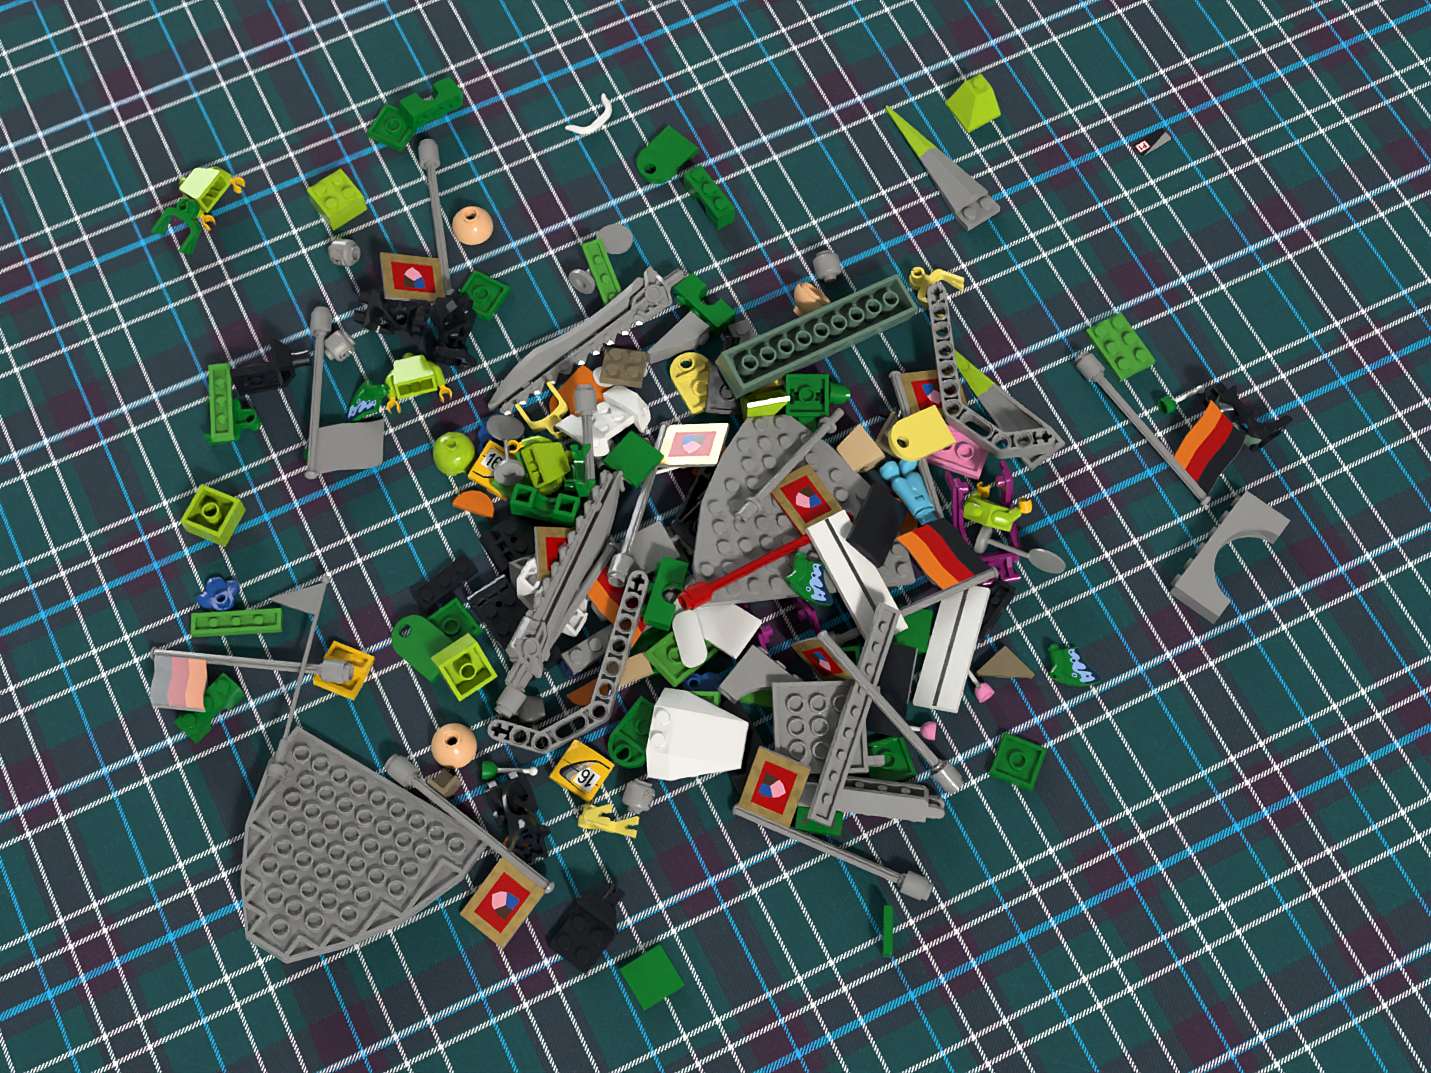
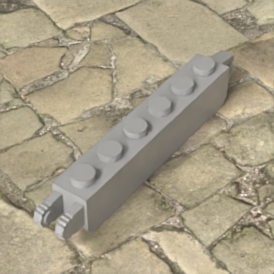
M821 774L808 776L798 803L799 807L811 806ZM847 776L836 811L866 816H880L889 819H903L912 822H925L926 818H943L945 815L944 798L940 796L929 795V790L924 785Z

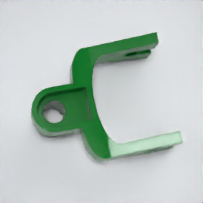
M180 199L177 202V208H166L151 232L164 235L171 217L176 216L189 226L191 233L178 251L192 255L202 231L201 225L195 220L200 211L199 203L193 199Z
M206 399L208 406H210V399ZM233 399L235 440L213 442L211 434H204V439L211 446L237 441L240 439L243 429L249 428L252 431H257L261 428L260 423L262 422L259 415L253 409H243L239 400Z
M578 444L570 445L574 458L575 476L574 479L563 480L564 493L575 492L579 498L588 497L596 483L595 479L585 481L584 459L591 448V444H583L582 450H578Z

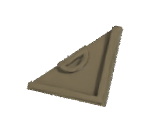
M892 410L875 443L881 450L901 461V458L891 450L888 442L890 429L899 421L897 411ZM897 439L898 445L906 448L905 442Z
M1006 646L975 674L977 677L996 676V678L1018 677L1032 679L1035 676Z

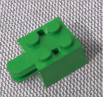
M786 374L785 393L790 396L791 402L789 401L785 405L786 416H792L815 433L817 431V422L822 417L829 418V374Z

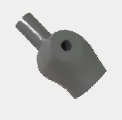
M526 696L516 714L510 718L517 717L520 725L524 727H529L541 720H545L542 696Z

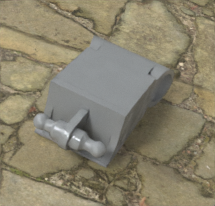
M659 520L637 532L630 555L634 560L632 571L641 570L645 572L649 582H653L657 575H654L656 563H661L663 556L689 563L680 546L686 547L689 555H693L694 550L677 534L674 536L670 527L664 528ZM625 539L615 543L619 548L618 554L621 553ZM608 545L604 546V549L600 553V557L602 556Z

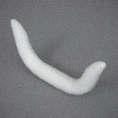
M605 93L601 95L605 111L600 117L587 127L568 125L565 129L578 134H590L601 127L610 118L612 113V105Z

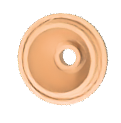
M477 206L465 207L458 211L453 218V234L464 244L477 245L483 243L493 232L492 218L483 208Z
M799 282L795 288L794 300L796 307L793 311L799 317L831 303L820 290L808 282H804V284Z
M451 723L442 726L434 734L431 742V751L433 757L441 766L450 769L461 768L474 758L477 751V740L474 733L468 727L458 723ZM452 738L457 740L454 745L448 744V741Z

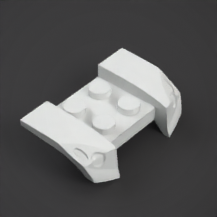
M615 385L603 393L604 401L597 405V412L593 413L591 417L595 457L608 455L610 450L607 440L634 423L638 430L643 433L650 422L651 417L647 404L637 393L624 386ZM571 414L556 424L557 429L572 437L583 446L582 417L577 418Z

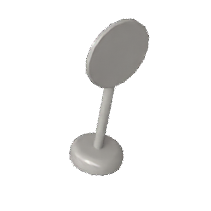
M619 224L604 226L596 236L597 239L601 238L606 253L609 254L626 252L633 243L631 231ZM574 269L568 276L569 282L576 290L585 294H590L594 291L596 283L591 276L590 269L587 271Z
M492 416L487 421V431L492 437L504 441L505 459L497 463L494 468V478L502 485H515L522 481L524 467L519 461L510 458L508 454L510 447L506 445L510 440H519L524 435L525 428L513 416Z
M982 526L975 543L974 552L978 554L983 553L988 544L1028 558L1034 566L1045 572L1059 574L1066 568L1064 561L1050 551L1032 549L1027 553L990 539L992 527Z

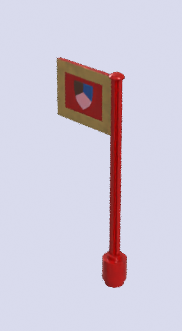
M809 464L789 473L770 493L801 537L709 584L699 581L683 589L678 594V601L685 611L689 609L694 610L710 602L713 592L811 543L805 529L843 510ZM846 512L850 521L853 523L852 514L850 512Z

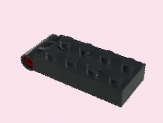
M564 490L549 498H557L559 493L578 497V494H575V492L564 493ZM582 501L579 516L584 515V504ZM515 515L496 525L492 530L482 534L479 537V541L499 574L507 575L510 573L509 562L536 553L534 527H571Z
M502 573L465 597V599L510 661L506 648L522 618L526 616L525 613L530 609L517 597L516 589ZM555 643L550 649L549 659L543 662L542 674L563 660L561 658L562 652ZM534 675L532 676L528 684L536 679Z

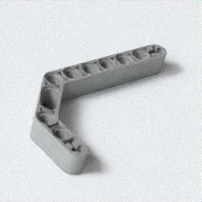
M932 284L927 290V300L944 421L998 459L1050 453L1055 444V433L1052 429L1036 428L1003 432L962 403L946 289L941 284ZM935 296L939 297L940 302L936 303ZM936 314H943L944 316H943V317H936L935 315H936ZM943 332V333H946L947 335L941 337V336H938L937 334ZM944 351L950 353L946 356L940 355V353ZM951 371L952 374L944 375L943 372ZM947 390H953L955 393L952 395H948L945 392ZM952 409L958 411L956 414L948 413V411ZM972 421L987 431L989 435L985 437L980 436L966 426L965 423ZM1026 441L1029 444L1026 446H1021L1018 444V442ZM1003 443L1007 447L1000 449L996 445Z
M636 570L628 577L590 704L542 731L503 720H493L487 730L488 735L492 739L535 753L548 754L609 720L650 585L645 572ZM639 577H641L644 584H639V594L635 593L636 584L634 580L638 581ZM632 598L639 601L638 606L634 609L627 607L628 600ZM630 620L632 622L631 628L629 630L620 629L622 621ZM622 641L625 643V649L622 652L614 651L616 642ZM611 663L619 665V669L615 674L607 672V667ZM606 684L611 685V694L608 696L601 695L602 686ZM599 706L605 707V715L601 718H596L594 710ZM579 717L585 719V726L565 738L558 737L557 731L560 727ZM501 725V728L510 732V735L499 733L497 736L494 730L495 728H500ZM520 731H525L527 735L526 740L522 743H517L515 739L516 734ZM543 737L547 738L548 746L545 749H539L537 746L538 740Z

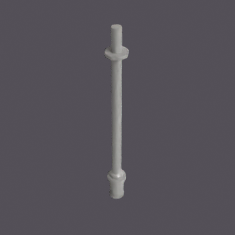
M838 408L829 418L822 417L819 420L821 427L755 497H748L745 500V505L735 513L734 517L737 522L744 525L754 513H758L762 509L761 503L818 441L826 433L831 434L836 431L835 423L844 415L842 409Z

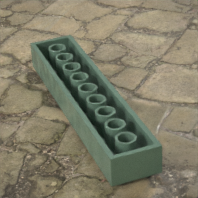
M897 273L721 352L715 363L737 399L785 377L786 374H792L911 319L918 310V307Z

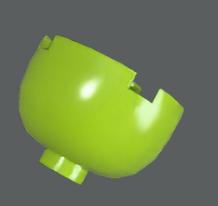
M448 432L441 435L435 441L433 460L437 469L442 473L457 476V474L462 472H468L474 466L476 460L475 447L470 438L465 434Z

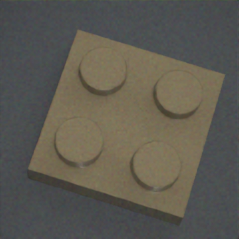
M606 347L600 373V383L642 388L647 365V352Z

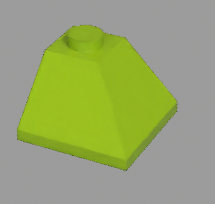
M981 73L965 81L945 103L946 107L967 133L1001 115L993 88Z
M782 389L740 397L743 422L749 417L775 415L790 401V396Z

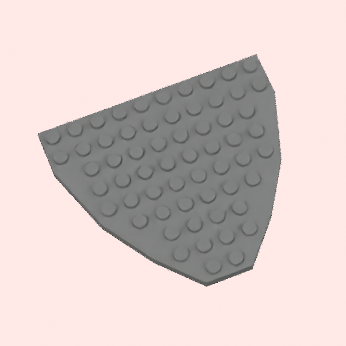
M785 414L747 418L722 454L700 504L692 563L695 583L704 581L709 584L801 537L771 494L761 503L762 509L758 513H754L746 524H740L734 517L735 513L745 505V500L748 497H755L814 434L792 416H786ZM820 439L791 472L809 464L842 509L852 514L854 523L871 486L856 471H853L847 462L828 443ZM899 531L895 538L901 536ZM894 540L883 566L876 569L886 587L914 584L916 580L908 550L900 542ZM811 542L713 592L712 600L702 605L701 608L800 597L785 582V577L792 572L793 560H795L794 555L802 552L806 554V560L822 564L823 562ZM824 566L826 586L830 593H837L838 590Z
M296 726L287 739L289 745L283 764L287 768L285 778L275 779L267 776L269 764H274L276 751L268 761L245 824L241 892L246 939L286 964L345 949L405 923L461 882L488 845L456 819Z

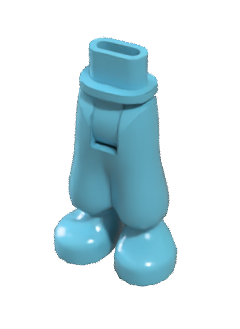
M901 459L898 465L895 461L885 463L879 470L881 477L891 482L892 490L906 505L914 520L920 522L921 526L936 521V511L925 488L923 479L919 473L914 472L917 461Z

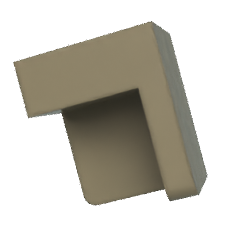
M444 768L434 780L429 778L426 781L431 788L447 800L462 785L459 777L451 775Z

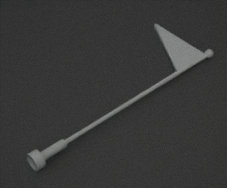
M327 575L322 576V583L270 598L272 602L314 615L284 736L279 742L274 764H269L267 776L271 778L284 779L286 776L287 768L283 764L289 745L287 739L326 585L330 582V578Z

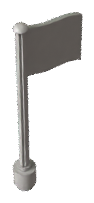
M321 306L314 308L310 320V334L316 339L307 472L304 473L307 479H315L318 474L336 470L376 467L383 462L385 418L372 422L341 423L319 428L324 340L331 335L332 314L328 308Z

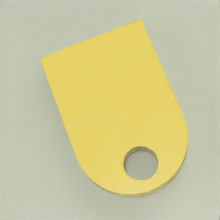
M687 352L679 355L672 362L670 378L691 416L694 417L705 411L709 369L705 368V363L708 359L699 353ZM683 361H689L692 363V366L683 368L680 364Z
M935 405L899 420L890 429L888 435L891 450L905 461L920 460L956 442ZM897 439L903 440L906 444V448L900 447L897 443Z

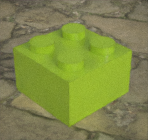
M341 168L307 189L311 204L333 231L367 210L364 196Z
M201 484L180 522L187 532L226 547L246 509L240 499Z
M469 633L430 658L449 690L459 702L498 677L479 644Z

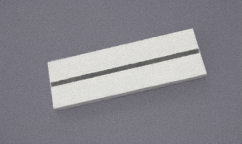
M844 509L808 527L805 531L823 564H825L826 570L861 635L866 640L878 603L882 602L897 610L899 609L876 567L846 541L853 524ZM901 613L894 635L908 628Z
M973 586L941 600L914 695V706L953 713L958 712L990 595L989 588Z

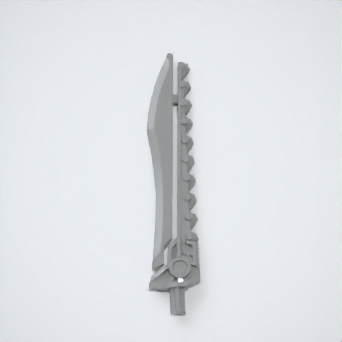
M649 266L644 272V278L638 277L630 286L589 319L561 336L536 347L526 355L503 380L489 402L488 409H495L523 388V391L503 404L499 409L502 414H512L516 403L525 405L529 394H541L544 384L549 381L552 385L556 384L560 373L569 375L573 364H585L589 353L593 355L600 354L602 345L604 343L608 344V346L613 345L617 334H622V336L628 335L632 324L637 326L643 325V322H647L672 304L670 290L686 278L684 272L678 268L662 278L653 270L652 266ZM633 297L631 309L628 312H626L624 315H622L620 318H618L616 321H614L612 324H610L608 327H606L604 330H602L600 333H598L596 336H594L592 339H590L588 342H586L584 345H582L580 348H578L576 351H574L572 354H570L568 357H566L564 360H562L560 363H558L556 366H554L552 369L546 372L535 382L530 384V382L533 379H535L537 376H539L541 373H543L545 370H547L549 367H551L553 364H555L557 361H559L561 358H563L565 355H567L569 352H571L573 349H575L577 346H579L581 343H583L585 340H587L589 337H591L593 334L599 331L602 327H604L606 324H608L610 321H612L614 318H616L618 315H620L622 312L628 309L629 299Z
M603 470L600 473L599 486L595 485L592 488V500H587L584 503V515L576 518V530H572L567 534V547L563 546L559 549L560 560L558 563L556 561L551 565V577H547L542 581V594L538 593L534 596V609H530L525 613L526 616L522 618L506 648L510 661L513 663L505 679L506 685L517 688L525 671L536 678L542 676L543 662L549 659L550 648L571 599L587 571L604 549L610 534L618 504L622 471H615L611 474L610 471Z

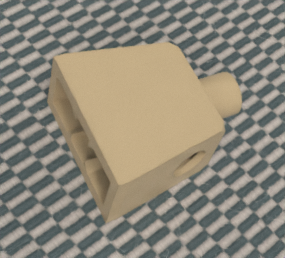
M861 424L857 425L836 448L838 454L859 475L887 460L884 453Z

